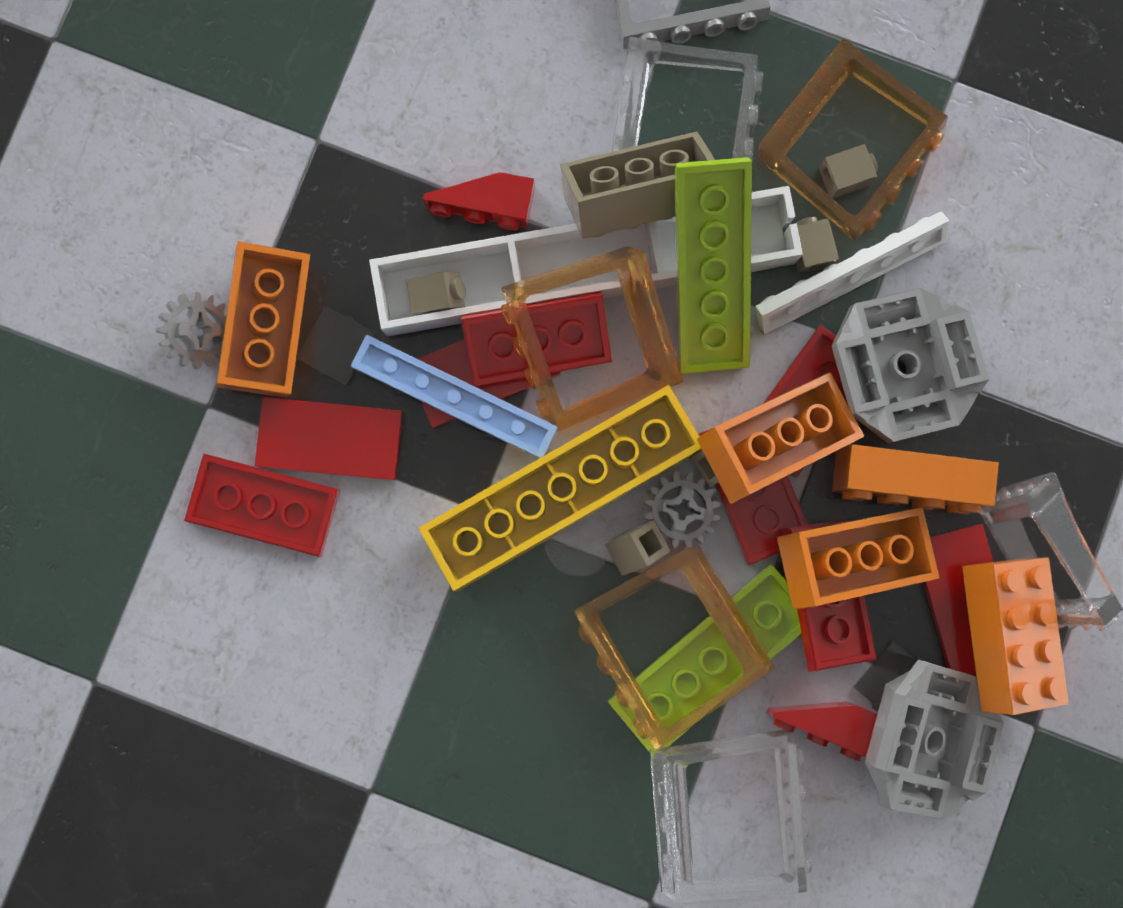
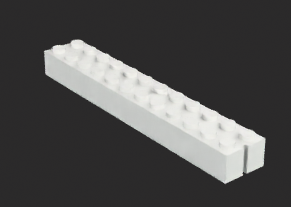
M789 186L752 192L751 272L794 265L803 255L797 223L791 224L795 218V212ZM676 216L669 220H658L642 224L632 229L605 233L600 237L582 239L576 224H569L371 259L369 261L381 330L388 337L462 324L461 316L600 291L603 294V298L676 286ZM439 272H460V277L466 288L465 307L423 315H412L406 279Z

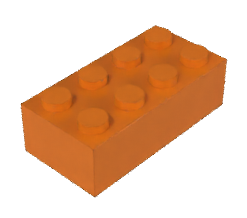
M241 241L237 242L216 381L217 388L284 398L291 395L310 254Z
M828 373L715 426L697 438V441L730 504L863 438L864 435L831 373Z
M850 445L836 451L832 492L842 493V499L848 501L863 502V500H872V497H877V504L899 506V504L912 502V508L914 509L923 507V510H934V508L945 509V506H947L948 513L965 515L981 513V508L995 506L999 462Z
M923 507L777 537L793 609L820 606L939 579Z
M1049 557L1015 559L962 566L981 712L1016 715L1069 704Z

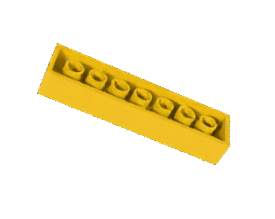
M667 385L420 526L418 529L452 590L460 591L693 457L702 450L697 441V438L700 436L672 389Z

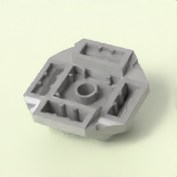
M921 288L853 304L849 307L832 343L835 361L852 415L887 443L960 425L977 395L981 393L989 381L969 311L960 306L951 305L942 298ZM898 360L904 363L906 367L905 374L899 371L897 367Z
M918 660L910 671L885 684L865 759V764L878 789L880 805L891 810L943 819L958 810L968 800L974 801L986 794L1004 722L998 713L981 712L976 676Z

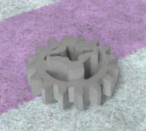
M200 292L192 293L191 301H189L185 294L178 296L179 305L173 301L168 302L166 307L170 313L158 315V318L165 322V325L156 328V333L164 334L165 339L158 343L159 347L169 346L171 349L166 357L171 359L178 355L180 357L179 366L181 367L186 366L189 361H192L193 369H201L202 361L208 367L214 366V356L220 359L226 319L222 312L226 305L222 303L214 306L213 295L207 296L202 301ZM188 308L186 319L182 323H175L177 316ZM207 312L215 319L217 324H214L207 317ZM196 325L198 329L203 330V335L197 337L195 333H190V327ZM176 338H179L187 346V351L179 345ZM213 338H218L215 346L205 353L207 343Z
M678 472L673 473L672 482L670 483L665 477L659 479L662 488L651 487L649 491L655 497L653 500L644 501V505L651 507V512L643 515L644 519H653L663 538L665 540L667 538L671 539L672 548H677L679 541H683L686 548H691L693 538L700 544L704 543L705 539L702 533L705 531L706 533L714 534L715 530L710 525V522L719 521L721 518L713 513V509L719 507L721 503L719 501H711L710 498L716 490L712 488L706 491L703 488L706 482L705 479L702 478L695 483L693 482V473L690 472L687 473L684 480H681ZM680 487L676 498L672 500L661 499L668 490ZM694 491L702 498L705 508L699 507L693 499ZM684 501L686 502L685 508L697 514L683 516L682 520L678 519V513L666 506H678ZM659 512L667 515L671 522V530H668L663 525ZM693 520L702 522L695 531L684 534L687 524Z

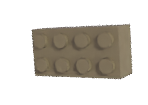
M693 132L562 163L560 167L565 202L582 239L600 237L605 233L632 229L658 220H669L676 216L675 163L715 160L699 133Z

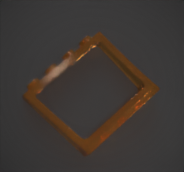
M843 38L759 143V160L856 241L865 228L872 231L883 215L879 212L886 202L892 205L897 200L903 190V186L900 184L905 177L913 178L918 173L924 163L921 157L926 150L934 152L945 135L941 131L946 126L948 116L894 78L848 40ZM848 76L858 78L926 124L923 132L862 210L856 215L848 213L786 156L787 152Z
M626 246L501 287L506 304L501 306L502 313L509 325H515L518 336L513 338L514 346L522 358L526 356L530 368L525 370V376L533 389H538L541 399L536 401L537 409L544 420L549 419L551 424L558 427V431L655 393L667 385L672 387L684 382L644 251ZM616 270L647 369L640 376L563 410L525 301L530 295Z
M699 546L686 548L574 610L581 623L578 626L581 638L587 644L593 643L599 653V656L596 657L598 667L605 675H612L618 686L615 688V695L618 701L624 707L630 706L637 718L633 721L635 730L641 738H649L655 750L675 739L776 669ZM681 569L741 664L744 674L736 682L670 727H665L602 624L599 614L603 609Z

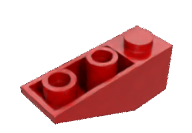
M498 172L426 193L423 196V201L426 208L430 209V212L436 216L450 217L451 214L464 216L466 221L484 224L485 220L497 222L498 226L503 229L516 231L519 227L527 228L535 192L534 178Z
M849 701L769 707L766 712L775 718L773 725L791 733H794L796 727L808 732L806 739L824 747H827L829 742L841 746L839 753L859 762L862 756L866 757L877 718V713Z

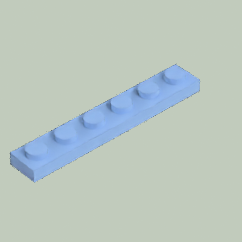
M369 335L365 336L351 364L353 369L537 458L545 455L558 428Z

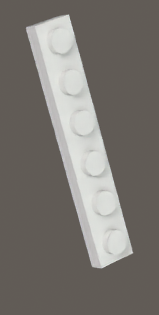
M942 211L931 217H924L917 221L915 225L899 233L889 235L884 241L870 248L859 250L852 257L838 264L826 267L821 273L807 280L798 281L791 288L780 294L765 298L760 304L756 305L759 328L765 335L946 243L949 219Z

